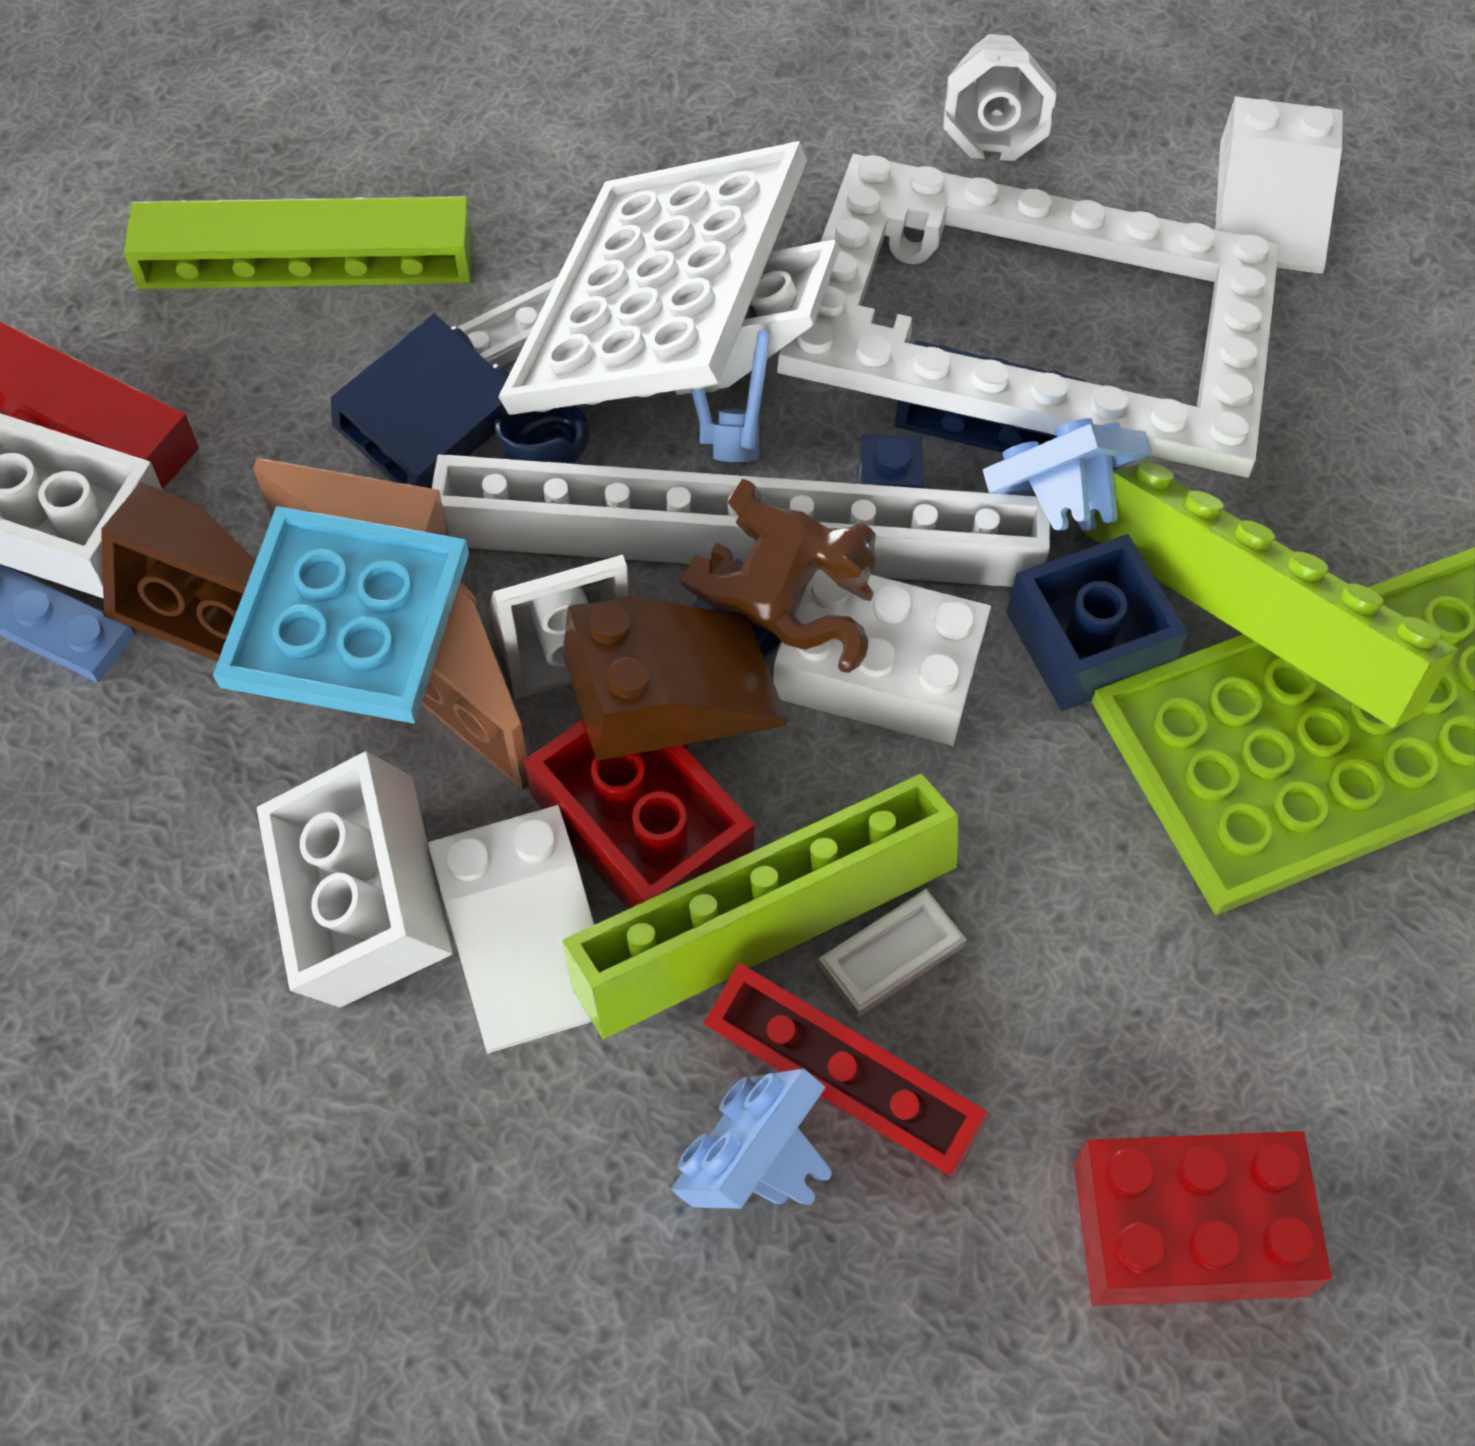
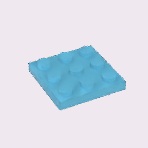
M276 506L213 673L219 688L415 724L468 559L469 550L466 539Z

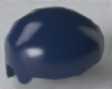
M576 405L553 408L546 412L532 411L512 414L506 423L500 418H496L494 422L501 449L505 458L510 460L574 464L589 442L590 431L587 419L583 411Z

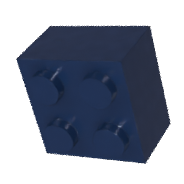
M1129 534L1018 572L1006 611L1061 712L1092 701L1096 689L1176 660L1188 635V631Z

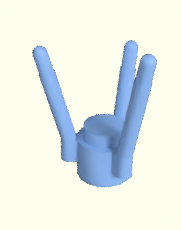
M762 329L757 335L746 409L720 410L719 421L713 422L704 388L691 389L700 423V444H713V459L749 462L759 459L760 423L758 421L770 337L767 330Z

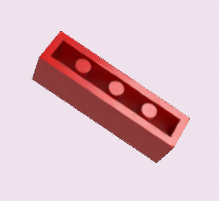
M0 321L1 414L150 461L162 490L199 448L185 413Z
M738 963L703 1023L780 1072L804 1068L826 1087L821 1093V1097L949 1176L957 1175L991 1115L988 1111L741 963Z

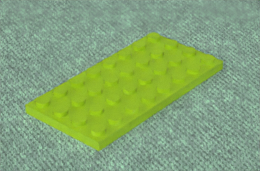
M1475 547L1368 587L1383 598V605L1403 617H1414L1428 622L1440 632V639L1458 649L1423 713L1394 729L1244 634L1095 690L1091 703L1215 916L1475 810Z

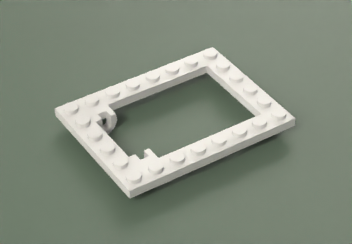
M852 155L821 242L837 240L840 247L838 257L814 325L781 349L777 373L1056 435L1055 430L1060 426L1079 419L1091 418L1093 424L1097 425L1117 422L1124 429L1145 431L1152 452L1150 456L1249 478L1256 461L1280 243L1267 241L1253 234L1239 235L1211 229L1201 223L1186 224L1162 219L1148 212H1129L1105 207L1091 200L1077 201L1053 196L1039 189L1024 190L996 184L986 178H967L943 173L934 167H915L891 162L877 155ZM948 225L1215 282L1197 407L1183 404L1173 399L1155 398L1124 391L1113 386L1096 385L1064 378L1054 373L1037 372L1005 365L995 360H982L946 352L936 347L910 344L912 336V317L898 314L894 328L873 324L875 309L861 305L884 236L890 237L889 248L893 256L906 264H919L926 261L938 248L944 226ZM910 227L924 230L923 240L920 242L909 241L904 235V228Z

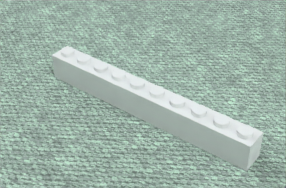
M439 454L432 483V489L440 491L449 536L466 539L467 546L471 549L612 558L623 555L626 560L690 564L695 554L711 560V550L715 543H718L730 549L734 561L738 558L744 562L757 541L748 537L737 526L736 521L739 515L727 503L741 479L755 484L761 493L763 503L779 508L802 511L827 528H848L860 523L869 526L876 533L874 544L875 564L871 575L882 578L1013 587L1016 574L1046 563L1050 549V521L1037 496Z

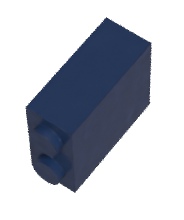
M433 313L331 396L332 426L391 481L432 488L438 454L468 457L496 433L494 426L496 418L503 419L505 423L509 420L511 415L508 414L498 398L509 373L498 364L493 363L491 365L475 351L471 340L460 328L454 325L449 327Z

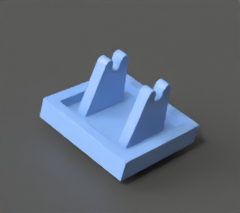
M1085 418L1060 426L1055 430L1057 438L1041 445L1033 441L1013 446L1002 453L1004 461L983 469L989 493L1037 496L1055 530H1065L1068 528L1069 523L1066 513L1070 508L1074 519L1083 531H1094L1097 526L1094 516L1097 510L1100 512L1101 519L1105 523H1115L1118 519L1113 470L1152 455L1145 431L1124 429L1117 422L1097 425L1093 424L1091 418Z
M804 1068L751 1076L750 1079L748 1077L741 1078L732 1086L721 1101L719 1110L724 1115L710 1135L702 1134L697 1137L681 1156L677 1167L682 1173L670 1190L690 1206L700 1208L741 1209L752 1192L775 1204L785 1203L788 1197L800 1204H812L815 1201V1193L805 1184L806 1175L810 1174L813 1178L820 1181L829 1180L832 1171L798 1126L826 1087Z

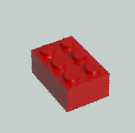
M582 719L524 759L530 795L542 809L559 805L570 842L627 909L753 852L755 824L683 745L597 761L584 720Z
M1304 1131L1088 1139L1073 1161L1092 1306L1309 1297L1332 1280Z

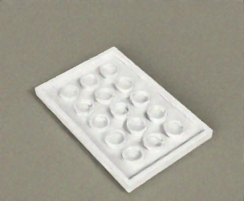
M800 141L605 182L498 398L508 414L532 411L546 412L559 407L580 404L595 405L607 400L634 396L648 397L661 392L688 388L702 389L710 385L719 384L805 168L807 158Z

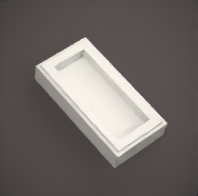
M926 888L821 956L818 960V966L858 1018L964 948L967 939Z

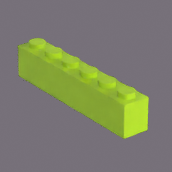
M467 196L131 202L124 255L138 289L470 283L472 228Z
M1142 461L1136 465L1113 470L1118 519L1115 523H1105L1102 521L1100 512L1097 510L1094 515L1097 524L1094 531H1086L1085 534L1101 544L1129 534L1155 579L1393 729L1423 713L1458 650L1440 639V632L1433 625L1418 618L1401 616L1383 605V598L1374 590L1359 584H1348L1327 572L1328 565L1320 558L1309 553L1290 550L1274 540L1275 534L1269 528L1253 521H1242L1223 510L1224 504L1218 498L1206 492L1189 490L1174 481V474L1160 464Z
M922 773L563 939L562 943L573 992L604 1040L729 979L738 963L752 968L956 869L958 858V814Z

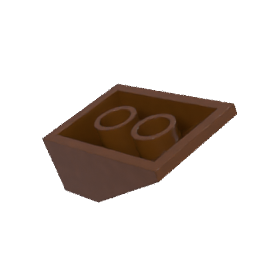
M140 482L101 528L104 617L218 662L256 560L200 505Z
M634 596L568 606L562 656L597 761L786 726L788 718L747 616Z

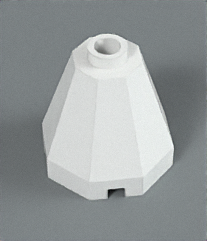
M989 34L970 49L948 77L943 128L970 158L985 159L983 151L1002 152L1000 160L1015 161L1050 135L1052 109L1055 106L1056 85L1030 53L1011 35Z

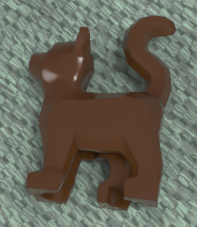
M741 479L727 503L739 515L736 521L737 526L748 537L757 542L747 555L743 565L734 562L730 549L715 543L711 550V560L695 554L680 582L687 591L717 609L745 614L754 624L773 632L786 645L806 650L831 639H838L843 644V651L838 663L839 670L846 673L855 670L866 657L869 643L862 625L850 616L830 614L807 624H802L795 615L807 585L817 570H822L842 589L851 592L865 601L872 600L874 592L867 582L875 564L874 544L876 533L869 526L862 523L848 528H827L802 511L765 504L762 502L761 493L755 484Z

